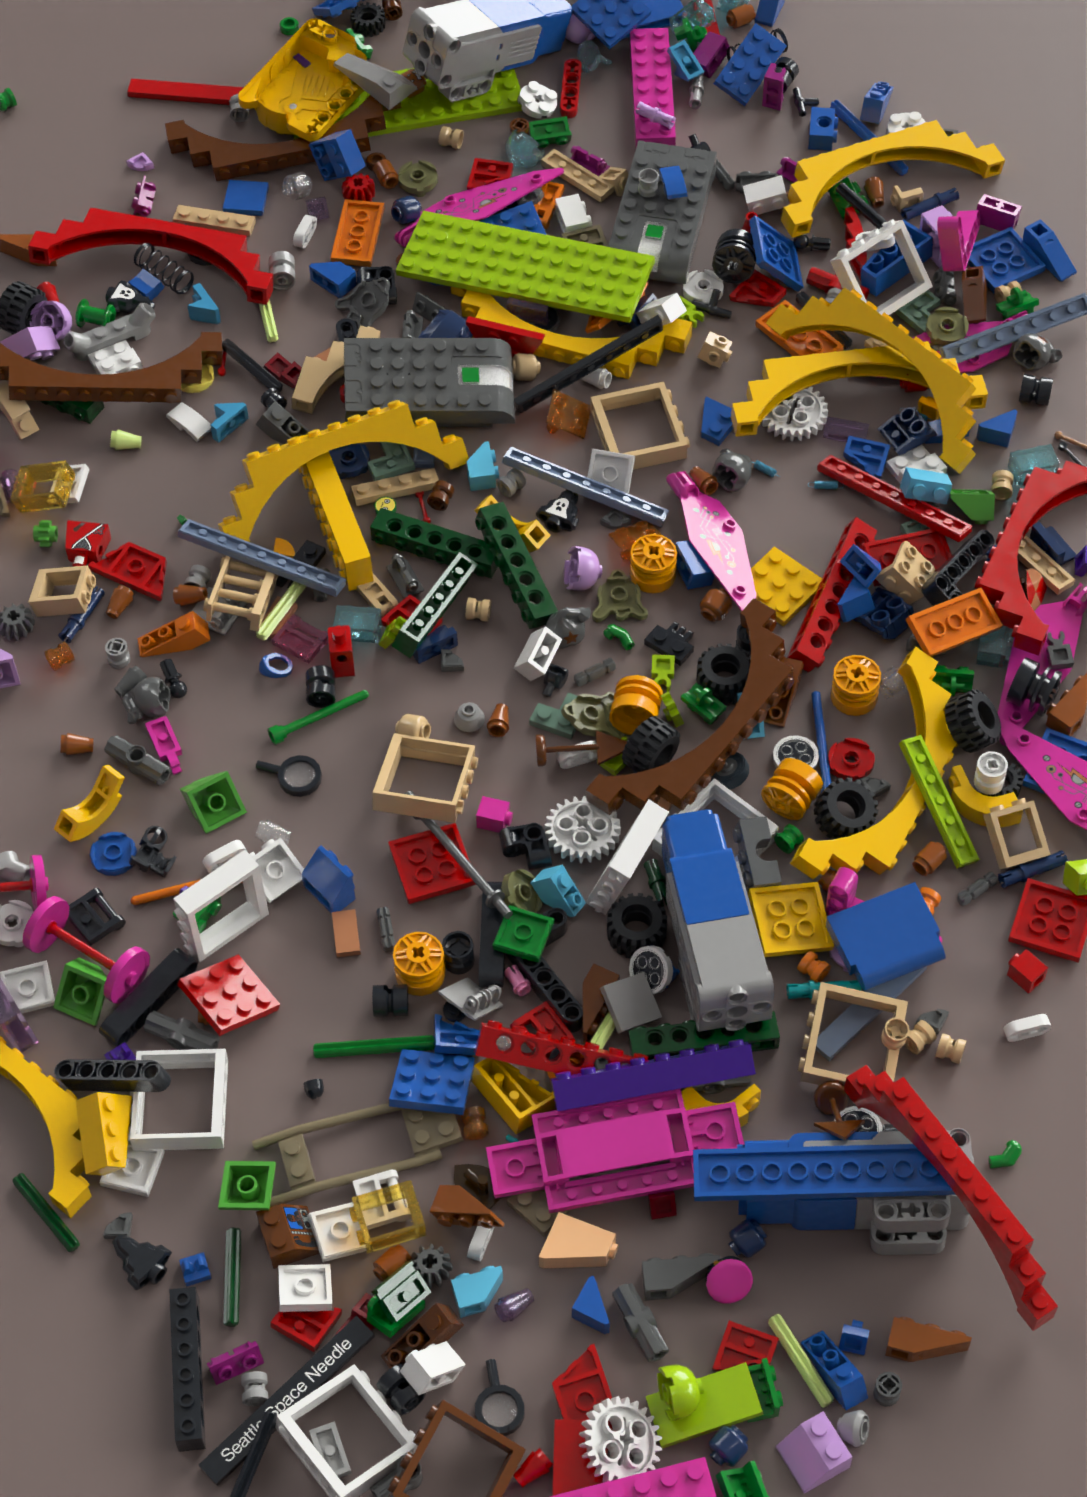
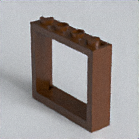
M442 1400L437 1406L433 1404L425 1416V1419L429 1420L424 1429L420 1427L412 1441L416 1444L412 1453L407 1452L400 1463L403 1469L399 1477L394 1476L387 1489L390 1491L388 1497H410L403 1491L443 1416L448 1417L508 1453L486 1497H502L526 1449L445 1400Z

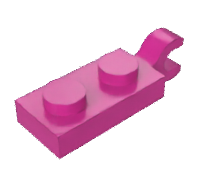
M167 716L145 723L160 761L168 760L173 775L182 772L178 756L183 755Z

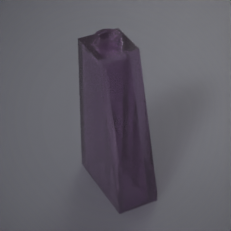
M0 978V1027L12 1047L22 1053L39 1043Z

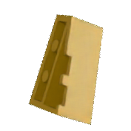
M486 1058L474 1065L471 1081L516 1135L533 1125V1114L556 1110L553 1091L550 1093L539 1086V1082L535 1079H528L519 1073V1069L508 1062Z
M96 1092L76 1100L86 1174L104 1176L126 1167L132 1096Z

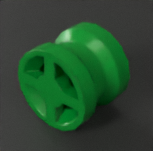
M9 87L0 93V110L2 112L7 110L9 106H17L15 96Z
M788 824L784 827L782 833L779 832L774 836V841L783 852L790 854L794 850L795 845H800L804 841V837L797 827Z

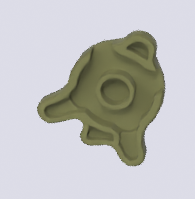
M620 569L612 571L606 582L598 587V606L592 613V619L595 622H602L611 614L615 615L616 620L619 622L630 617L638 620L647 619L648 610L641 604V591L638 584L632 583L624 571Z
M607 692L601 696L581 694L570 703L565 704L561 709L563 717L585 735L596 736V731L619 739L623 737V732L613 727L609 720L611 705L614 701L613 692Z

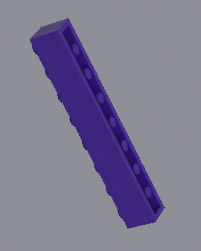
M743 1039L728 1041V1046L719 1047V1044L705 1045L704 1050L694 1052V1048L680 1050V1055L670 1056L669 1053L654 1055L655 1059L645 1061L644 1057L630 1060V1064L621 1066L620 1062L605 1064V1069L596 1070L595 1067L580 1069L581 1073L571 1075L570 1071L560 1072L556 1074V1078L551 1079L557 1111H564L754 1075L756 1072L751 1044L743 1042Z

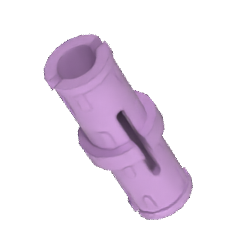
M643 102L638 103L637 108H640V110L636 109V114L642 115L650 119V122H657L669 129L674 126L675 123L671 122H675L676 118L662 112L658 107L653 108Z

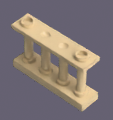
M229 556L222 557L220 573L210 598H206L203 611L207 612L206 621H211L214 611L246 617L247 620L251 621L250 630L259 632L279 575L253 565L232 561L233 558ZM231 570L263 576L264 580L255 581L231 576L229 573ZM226 583L258 590L259 594L251 595L223 588ZM222 597L251 603L254 607L247 609L218 603V601Z

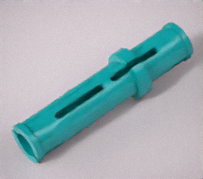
M809 980L808 983L787 984L788 1000L797 998H809L811 1000L814 989L818 990L821 982ZM858 980L824 982L861 991Z

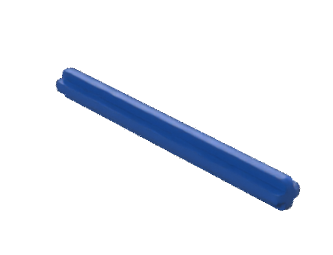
M839 100L831 102L830 108H835V114L864 141L878 138ZM902 160L887 162L900 176L908 173L909 167Z

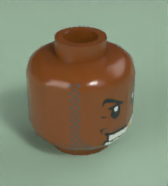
M410 69L401 74L417 86V90L407 96V98H413L424 91L427 84L424 76L418 75L415 69Z
M722 588L719 590L710 589L700 602L702 616L711 622L722 621L733 606L730 595Z

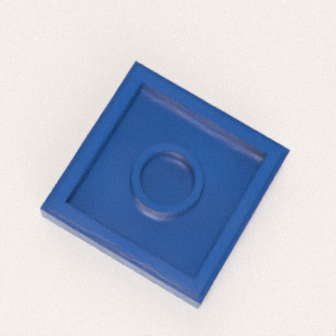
M229 180L223 212L263 216L269 190L268 182Z

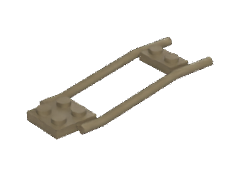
M389 1103L300 1124L253 1140L252 1144L254 1150L276 1143L279 1144L291 1191L271 1197L270 1207L320 1191L352 1184L354 1180L388 1170L399 1172L442 1159L441 1148L464 1140L455 1114L390 1107ZM398 1110L402 1111L415 1157L316 1182L303 1134Z

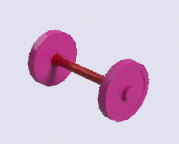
M41 855L30 856L29 881L0 883V892L30 890L34 911L47 899L46 891L49 890L48 877H45Z
M52 896L42 902L32 913L23 933L25 948L32 952L40 953L50 947L57 938L61 939L110 970L104 984V996L112 1003H122L146 976L150 965L149 953L141 947L134 946L114 962L63 930L69 917L67 901L60 897Z

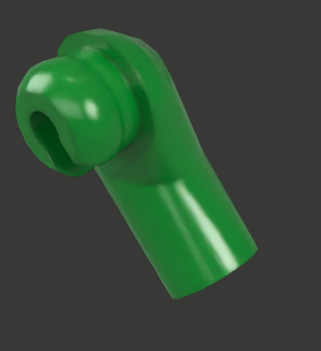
M611 624L603 631L604 636L609 640H612L614 636L617 637L625 650H630L635 646L627 630Z
M1015 1140L1008 1141L1002 1155L989 1156L990 1168L1013 1166L1021 1155V1145Z

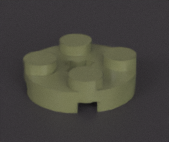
M419 160V163L412 164L411 161L405 163L399 169V187L408 193L415 194L417 197L425 196L438 183L436 168L430 162Z
M952 307L936 309L933 314L929 315L926 323V332L930 337V341L934 345L945 346L964 339L969 328L966 316H962L958 313L959 310ZM945 324H948V326H949V327H952V328H951V329H945V328H944V325H945Z
M518 869L504 875L502 881V892L505 894L504 903L507 906H514L534 913L539 911L543 902L531 885L535 877L524 869Z

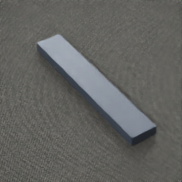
M927 966L868 989L865 992L896 999L927 969ZM851 1004L818 1036L815 1050L830 1062L883 1010Z

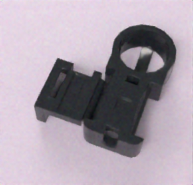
M160 826L148 827L139 843L141 848L135 857L131 855L129 864L134 867L137 864L140 866L139 870L147 872L150 866V870L165 878L177 859L175 855L173 858L167 857L166 859L163 857V853L160 852L168 838L166 831ZM150 833H154L153 837L149 841L147 835ZM158 836H161L163 842L154 844Z

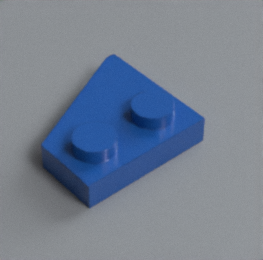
M706 396L701 438L720 446L733 429L731 420L732 408Z
M848 436L843 457L862 471L881 480L890 445Z
M435 1014V1053L475 1055L479 1030L468 1028L457 1021L452 1025L442 1021V1015Z

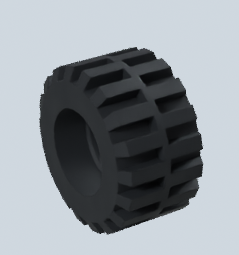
M21 281L13 282L9 285L0 298V329L14 335L30 327V322H32L31 311L36 304L41 301H47L46 294L42 290Z
M717 644L715 648L713 646L709 647L708 652L704 651L701 654L697 665V683L704 689L709 688L712 691V695L724 705H728L730 702L732 704L737 703V693H741L744 690L751 663V656L748 657V652L745 650L741 651V647L737 645L731 647L732 644H727V646ZM726 671L734 674V676L720 677L716 673Z
M973 689L949 700L945 705V720L954 741L964 751L973 753L1000 740L1001 723L998 713L990 699L983 692L981 693L980 690Z
M658 716L650 717L642 722L629 737L623 750L622 762L636 773L669 763L678 749L681 735L679 731Z
M840 778L830 783L818 796L814 804L816 806L813 810L814 815H817L815 822L816 824L820 823L821 827L819 829L821 832L825 830L828 833L827 837L831 839L834 836L835 839L870 828L876 820L875 817L878 815V810L875 809L878 806V802L873 800L875 797L873 791L869 792L867 790L869 787L866 784L862 786L860 780L856 779L852 782V778H846L845 780ZM836 801L849 804L854 810L855 819L843 816L837 808Z
M630 893L627 898L622 896L618 902L612 904V908L608 911L607 938L610 941V946L613 949L617 948L618 954L622 955L625 953L626 958L631 959L634 952L641 947L653 945L663 947L667 935V915L665 908L661 907V903L658 900L653 901V897L650 895L643 897V893H638V896H633V893ZM632 921H641L649 927L643 931H632L626 928L625 925Z

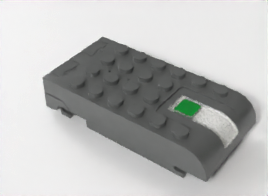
M638 140L609 247L655 256V263L648 279L686 284L710 189L716 175L717 152ZM680 167L688 197L667 199L660 175L658 193L655 196L644 197L639 194L638 176L641 170L652 168L659 174V168Z
M344 338L345 422L348 421L347 418L359 414L361 417L368 414L367 411L376 407L383 409L388 407L387 404L389 402L400 400V402L408 404L414 424H416L415 421L424 417L434 420L437 427H492V424H515L511 346L507 342L495 338Z

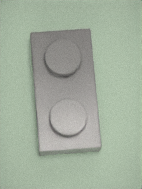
M335 1421L309 1430L314 1447L338 1478L352 1474Z

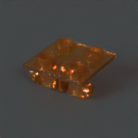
M554 389L546 420L548 432L555 434L559 429H562L584 439L591 411L590 405Z
M639 521L633 526L618 528L615 532L609 533V536L622 549L620 552L622 560L626 559L629 561L632 545L638 538L649 534H662L651 523Z

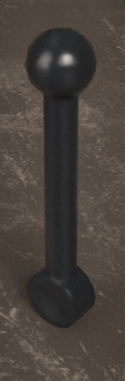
M1059 443L1058 449L1060 451H1065L1076 464L1087 467L1067 448V443Z

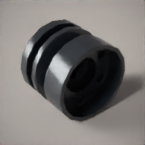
M731 229L721 234L717 240L712 267L714 273L721 280L736 284L746 281L753 274L756 254L753 248L754 243L751 233L743 229Z
M1026 657L1017 670L1006 701L1021 707L1026 699L1030 700L1028 708L1030 712L1035 709L1037 704H1040L1037 715L1043 717L1049 707L1052 706L1058 694L1062 672L1056 671L1052 678L1049 679L1052 670L1050 667H1047L1043 674L1040 675L1038 674L1040 663Z

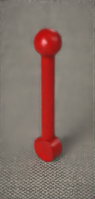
M224 350L222 365L218 369L219 376L226 375L225 362L227 353Z
M424 491L416 492L415 496L419 498L424 517L422 521L431 523L423 500Z

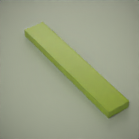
M922 735L902 740L899 746L956 868L978 862L980 859Z

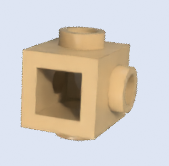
M710 331L697 358L706 361L709 365L720 368L723 361L728 362L733 352L729 350L732 341Z

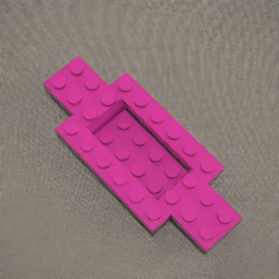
M680 1088L564 1111L554 1110L533 1114L532 1120L536 1138L486 1147L495 1198L545 1189L549 1213L646 1196L648 1194L694 1187L693 1150L737 1148V1144H744L735 1102L686 1111ZM670 1160V1163L569 1181V1178Z

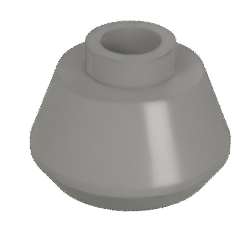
M470 702L462 704L454 715L456 727L464 732L477 731L485 722L483 711L476 704Z
M863 1410L845 1413L843 1417L838 1419L837 1433L840 1434L842 1440L850 1445L860 1447L868 1438L869 1417Z

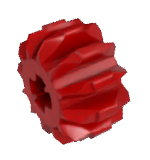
M362 173L359 175L353 174L352 177H346V180L342 182L344 200L371 202L372 198L375 197V183L373 179H370L369 175L363 176Z

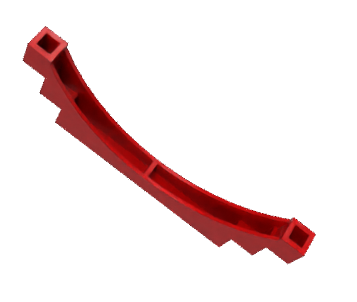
M90 207L83 222L63 219L56 234L35 231L28 245L30 262L50 265L52 261L91 248L150 243L153 246L170 248L197 256L215 265L237 282L247 295L248 302L267 305L273 292V273L260 271V254L247 252V236Z
M1066 461L1063 468H1058L1056 473L1034 467L1031 474L1027 473L1023 483L1025 488H1020L1016 498L1018 502H1013L1010 510L1011 517H1006L1003 525L1004 532H999L996 539V544L998 545L997 547L992 546L989 554L990 561H985L981 572L983 576H978L974 589L982 588L990 604L994 605L993 609L1002 625L1013 629L1011 637L1015 638L1013 647L1038 656L1045 643L1049 625L1044 624L1040 620L1025 596L1018 573L1017 555L1022 540L1032 528V525L1060 504L1087 494V467L1070 461Z
M867 1065L847 1076L844 1091L857 1108H865L872 1111L899 1130L931 1162L960 1199L993 1252L1012 1292L1017 1312L1031 1330H1036L1054 1318L1058 1305L1042 1286L1046 1272L1030 1253L1034 1239L907 1080L902 1077L894 1082L886 1071L875 1076Z

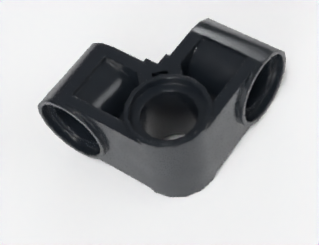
M361 267L357 270V285L363 281L370 282L381 277L389 280L388 305L397 304L395 273L392 267Z
M530 823L515 827L510 826L503 828L499 832L502 852L505 857H516L526 854L529 870L552 866L549 845H547L544 828L540 824Z

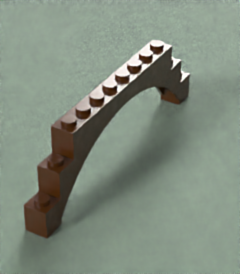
M369 95L358 108L333 124L321 138L335 132L351 129L360 153L371 151L368 133L386 129L383 112L389 111V109ZM399 102L390 110L402 108L401 102ZM184 120L165 123L171 154L190 150L193 167L212 164L216 181L316 162L309 147V144L312 142L303 138L267 144L237 143L201 133L185 124Z
M201 332L200 337L185 350L153 366L130 372L99 375L73 373L43 366L16 354L0 343V381H9V400L181 403V383L201 384L202 365H222V332Z
M753 598L740 612L741 626L746 628L750 642L751 663L743 693L725 722L695 749L662 766L627 775L604 776L599 774L586 789L587 801L610 816L614 810H618L621 807L624 799L640 810L643 809L648 799L658 804L660 797L682 811L688 804L691 805L695 801L697 793L702 788L708 786L716 771L719 772L723 768L726 759L737 752L739 744L743 739L749 738L755 725L765 719L767 711L772 706L775 707L784 691H788L793 686V668L781 662L786 652L784 639L772 632L777 624L776 611Z

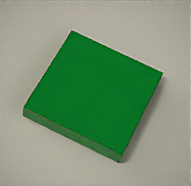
M509 905L508 907L513 912V915L508 919L503 918L493 942V949L539 963L553 928L554 918Z

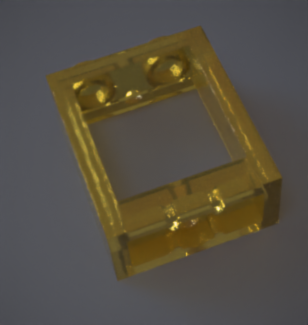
M66 460L20 466L10 500L20 513L66 508L72 484L75 480V472ZM57 480L54 492L34 494L38 482Z
M411 1180L352 1197L353 1207L349 1208L350 1216L353 1223L358 1222L360 1230L356 1231L357 1239L360 1246L365 1245L367 1254L427 1236L426 1226ZM404 1199L412 1226L370 1238L362 1211Z

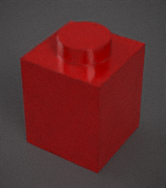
M1026 949L1020 955L1017 953L1009 960L1007 976L1029 994L1045 980L1048 967Z

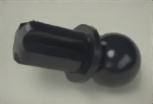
M803 234L794 237L793 244L799 250H803L808 246L811 247L810 251L813 249L829 250L831 239L814 237L813 234L812 238H808L807 235Z
M172 659L163 660L160 662V667L166 678L165 683H171L169 687L170 694L174 698L184 697L187 693V686L184 682L179 681L182 677L181 673L177 672Z

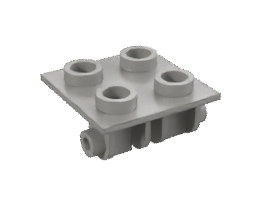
M211 587L207 588L208 598H210L213 590ZM222 597L218 601V603L242 608L247 604L246 602ZM203 600L198 602L192 611L206 621L207 612L203 611L205 602ZM214 611L211 621L206 622H208L210 630L225 636L238 616Z
M468 977L438 991L447 1002L456 1006L468 1018L474 1021L503 1007V1004L498 1001L502 992L499 986L491 985L488 989H482Z

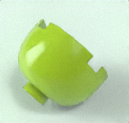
M676 1364L659 1367L660 1373H657V1383L661 1401L665 1400L670 1408L664 1410L669 1420L674 1421L690 1416L699 1405V1394L704 1392L701 1379L695 1378L693 1372L685 1366Z

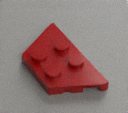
M468 316L466 320V325L474 338H495L507 342L511 346L512 358L517 353L533 354L545 337L543 333Z
M127 542L117 550H112L105 554V559L97 563L92 561L88 564L90 571L161 602L167 566L166 557Z
M591 1344L551 1385L562 1419L589 1420L586 1413L594 1410V1405L601 1403L605 1399L609 1398L611 1400L612 1398L595 1344ZM608 1420V1426L612 1430V1424Z

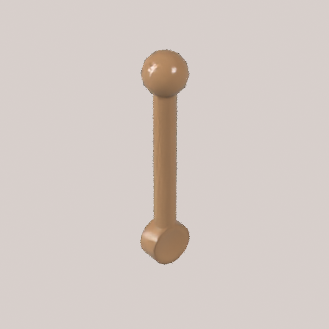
M1060 431L1055 432L1054 437L1056 439H1063L1087 450V445L1064 436Z

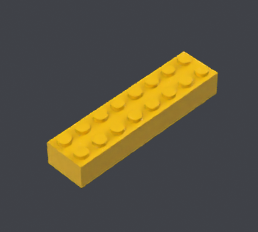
M328 451L299 467L298 472L304 475L302 477L305 489L310 491L308 492V497L311 505L315 504L316 506L314 508L317 520L322 522L320 523L323 536L327 535L328 539H326L329 552L333 551L334 553L332 555L336 568L339 567L341 570L339 571V576L346 579L347 588L349 591L356 590L359 585L374 581L371 556Z

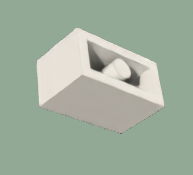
M782 175L743 186L749 212H755L757 215L789 205Z
M579 194L555 199V214L563 233L592 226L590 215H586L585 202L581 201Z
M674 293L651 301L636 314L641 324L659 315L662 319V324L666 325L672 323L687 310L678 293Z
M546 626L531 633L514 669L530 681L544 675L562 639Z
M445 1341L437 1345L433 1343L421 1351L414 1350L409 1353L405 1358L406 1363L400 1372L417 1394L421 1395L454 1382L466 1364L448 1342Z

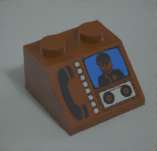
M278 1204L270 1207L269 1210L256 1212L273 1269L278 1268V1265H287L320 1254L308 1219L309 1210L307 1206Z

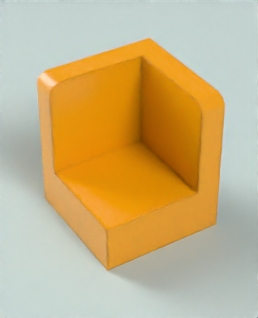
M921 396L918 401L917 410L919 413L928 416L929 419L927 420H937L940 415L935 399L930 396Z

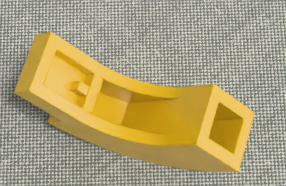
M489 495L474 511L478 514L480 508L498 502L492 495ZM511 516L528 552L538 550L551 536L537 519L525 523Z
M110 765L102 766L90 794L77 806L61 810L54 830L69 842L80 840L94 832L108 819L117 807L122 797L119 790L125 777Z
M961 765L952 767L951 775L948 778L950 788L952 789L951 799L956 810L971 822L986 826L983 815L990 813L989 808L1003 804L1005 809L1012 807V801L1018 800L1014 792L995 797L983 795L971 786ZM1023 810L997 817L1000 827L1020 823Z
M755 1084L735 1099L726 1102H735L740 1127L748 1123L749 1112L755 1110L760 1104L761 1090ZM692 1086L686 1087L681 1091L686 1111L725 1104L713 1103L704 1099Z

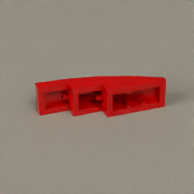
M853 206L845 209L844 223L846 225L845 240L847 249L852 247L851 243L856 241V236L863 232L861 222ZM867 251L849 261L860 282L861 268L867 262Z

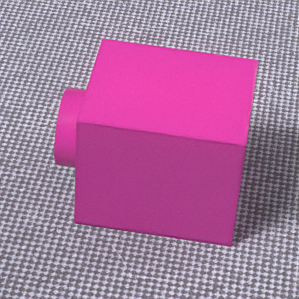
M482 796L476 814L477 828L499 833L503 828H506V825L510 826L513 818V812H510V802Z

